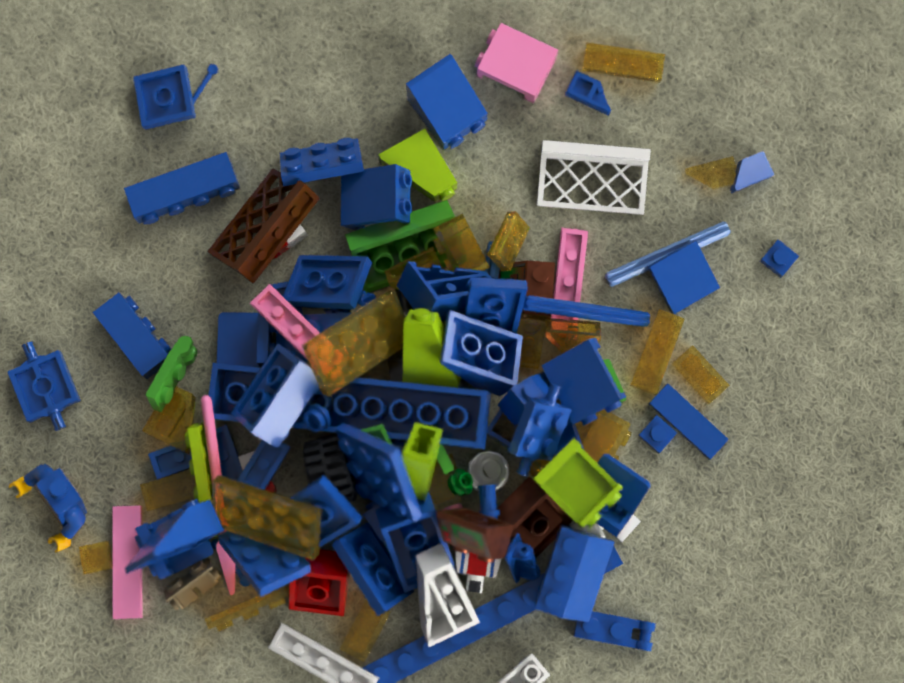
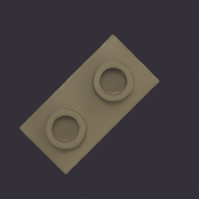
M210 558L204 562L201 560L195 563L189 569V573L183 578H175L166 586L167 590L164 591L165 601L167 603L170 601V604L176 611L179 608L184 609L198 598L197 593L193 590L196 586L204 594L219 583L218 579L222 575L217 568L213 569Z

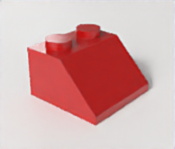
M316 549L304 556L310 564L311 572L290 582L289 610L344 616L350 572L338 557L336 551Z

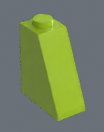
M426 129L378 154L382 166L397 164L409 169L412 177L411 186L435 202L439 199L445 201L455 195L457 181Z
M423 308L410 309L404 321L403 382L458 388L462 378L440 363L445 328L439 314L436 312H429Z
M415 422L402 459L416 499L425 501L431 486L443 429Z

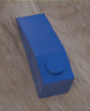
M545 372L530 376L515 385L497 404L514 426L518 425L528 399L539 400L546 397L550 381Z

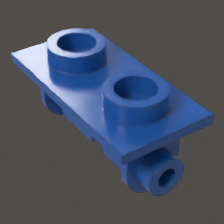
M517 533L513 542H509L505 559L515 583L518 584L521 577L527 580H536L539 578L541 571L536 564L532 547L522 543L521 537Z

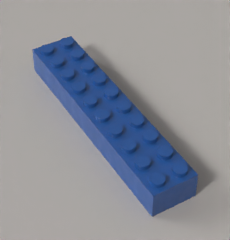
M213 363L208 396L212 399L214 420L240 423L231 412L261 368ZM331 375L328 379H323L320 389L313 394L306 405L305 411L296 419L291 428L310 430L306 426L303 416L306 413L307 407L311 404H318L327 409L331 420L330 426L323 431L320 430V432L337 433L335 429L343 423L359 430L383 424L389 439L408 441L416 422L443 429L440 445L485 450L491 393L482 390Z

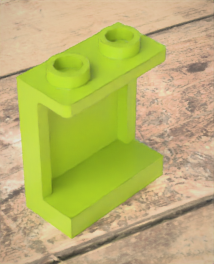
M573 438L533 480L580 528H583L585 525L590 528L601 518L598 512L606 504L611 507L620 499L622 495L619 491L623 487L616 483L581 448L582 445Z

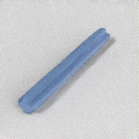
M726 222L718 223L607 272L605 275L606 280L613 287L649 271L647 266L692 240H696L699 247L702 248L727 237L730 234V229Z

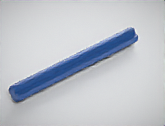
M531 295L526 296L523 306L525 311L647 327L650 323V314L648 312Z

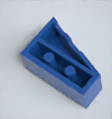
M408 261L397 283V287L414 310L423 308L429 312H436L439 314L441 321L447 319V312L450 310L463 315L471 277L491 278L487 271L457 267L454 271L440 270V265L433 264L431 268L417 267L416 262Z

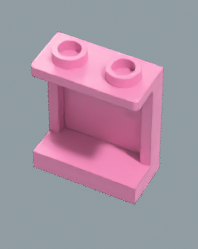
M500 23L497 31L493 29L487 39L486 44L489 47L486 53L481 52L476 60L477 77L482 79L483 75L524 94V99L534 104L557 58L558 49Z

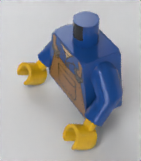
M41 464L25 476L12 482L9 488L15 486L18 489L19 494L15 496L16 498H20L29 492L32 487L35 488L62 526L61 533L48 539L49 544L56 543L57 549L54 552L57 553L71 545L70 539L75 536L85 523L87 510L82 498L62 470L58 468L54 471L49 465Z

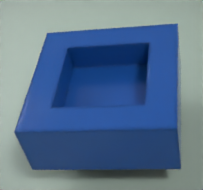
M778 239L760 262L781 278L799 255Z
M656 415L638 436L659 454L677 432Z

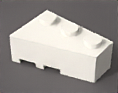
M442 543L416 555L420 625L428 647L480 623Z

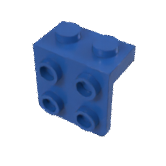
M220 313L218 316L217 363L262 367L276 347V343H272L273 332H276V329L259 313Z
M603 454L597 464L623 488L619 491L622 496L613 506L609 507L606 504L598 512L601 518L596 524L617 537L631 519L651 484L611 455Z
M168 516L151 524L144 523L135 528L138 534L135 536V540L140 549L158 526L169 520ZM207 540L191 550L151 564L148 568L154 577L158 576L159 579H166L211 556L214 553V548L210 540Z

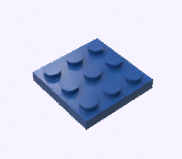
M346 423L337 427L335 430L339 438L338 444L345 453L348 461L347 468L354 477L357 493L362 498L375 502L381 508L385 507L393 511L399 517L403 516L413 522L419 519L422 513L399 448Z

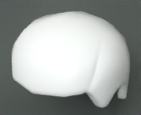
M491 450L479 452L469 462L468 473L473 478V488L479 491L478 486L496 484L495 489L497 492L506 484L509 477V465L500 453Z

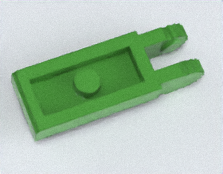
M182 336L177 340L145 395L153 410L163 411L165 405L172 400L176 385L184 378L186 366L194 363L198 353L195 346H193L191 337Z

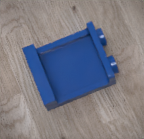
M393 164L364 169V172L342 175L341 226L352 230H359L365 228V225L391 221L410 223V214L412 212V204L410 202L412 177L410 170Z
M596 338L588 339L541 365L550 383H555L562 387L558 398L562 405L572 409L569 415L572 425L582 422L584 426L598 419L596 413L603 409L609 413L622 406L620 400L627 397L624 392L620 393L597 350L601 347Z

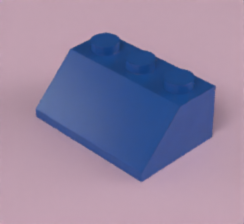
M277 344L231 414L252 434L278 448L280 443L289 435L290 428L296 419L305 411L306 405L313 394L320 389L325 376L280 344Z
M560 524L535 601V609L564 619L589 622L615 541Z

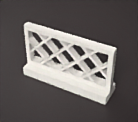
M543 140L537 206L644 215L648 162L651 149ZM546 159L558 160L564 169L555 177H552L546 170ZM563 160H568L572 162L567 166ZM577 161L585 162L591 170L580 180L570 169ZM590 162L599 164L594 168ZM603 164H611L618 172L607 182L596 171ZM617 165H626V166H625L622 170H620ZM630 166L642 167L641 178L634 184L623 173ZM567 170L577 183L564 192L555 180ZM592 173L603 184L593 194L582 184ZM546 175L550 181L544 185ZM620 175L630 188L618 197L608 184ZM553 183L562 195L554 202L543 201L544 189ZM639 183H640V192L635 188V186L638 185ZM578 185L588 195V198L581 204L574 203L567 195ZM606 187L615 200L608 206H601L594 196ZM633 190L639 197L638 209L627 208L621 198ZM565 197L569 203L559 201ZM591 199L595 205H589L586 203ZM618 202L622 207H613V205Z

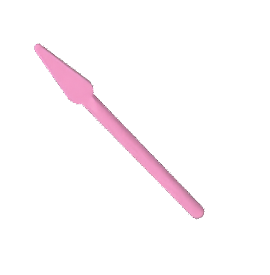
M204 395L201 398V408L215 511L224 531L219 533L220 535L229 531L212 399L210 396ZM218 541L216 550L229 594L234 595L236 564Z

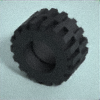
M337 433L305 442L303 459L309 484L325 476L349 503L356 501V483L353 475L347 468L348 461L345 453L339 447Z

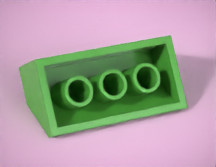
M447 200L412 211L410 223L399 221L377 223L345 234L352 256H367L372 262L363 286L366 293L398 283L408 261L416 262L417 267L431 268L433 264L440 265L443 268L467 260L455 215Z

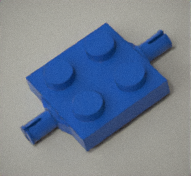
M27 342V344L22 345L27 361L21 366L7 371L26 421L31 423L42 417H50L55 428L54 430L59 431L61 428H66L60 412L66 407L80 402V397L62 352L57 350L48 355L38 356L33 342Z
M550 383L545 398L527 400L508 452L522 457L516 472L523 476H528L533 461L538 459L551 461L553 459L564 428L568 423L572 409L556 403L562 387L555 383Z

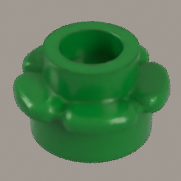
M459 468L448 477L447 485L449 490L455 495H468L473 490V478L470 473Z

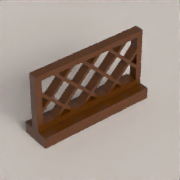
M273 168L207 252L254 284L320 198L300 180L294 185L283 186L281 172ZM278 178L279 187L270 190L271 185ZM279 195L278 202L270 204V198ZM263 201L262 208L254 210L257 203ZM262 216V223L253 226V219ZM246 222V229L237 232L238 227ZM245 237V244L237 247V240ZM229 243V250L219 253L224 245Z

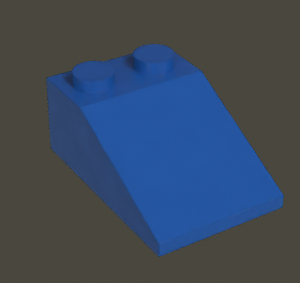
M450 310L447 312L440 363L476 389L502 396L517 385L523 336Z
M429 491L425 501L417 499L422 516L415 522L403 516L399 517L385 507L375 509L382 534L404 592L418 588L416 555L441 543L456 571L447 543L443 542L436 517L437 513Z
M198 499L182 505V509L168 514L169 520L158 526L125 567L126 573L128 574L191 550L224 531L211 500L199 503Z

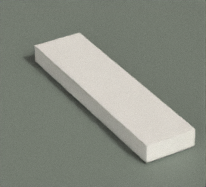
M281 623L268 647L270 650L327 683H377L379 677L284 623Z

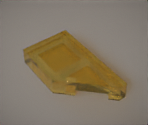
M733 156L685 169L686 175L712 189L733 185L736 177V164Z

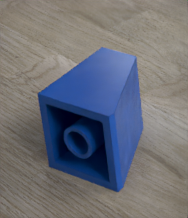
M451 53L406 83L408 102L443 150L449 146L451 149L457 147L464 141L463 137L472 131L475 134L485 127L488 113Z

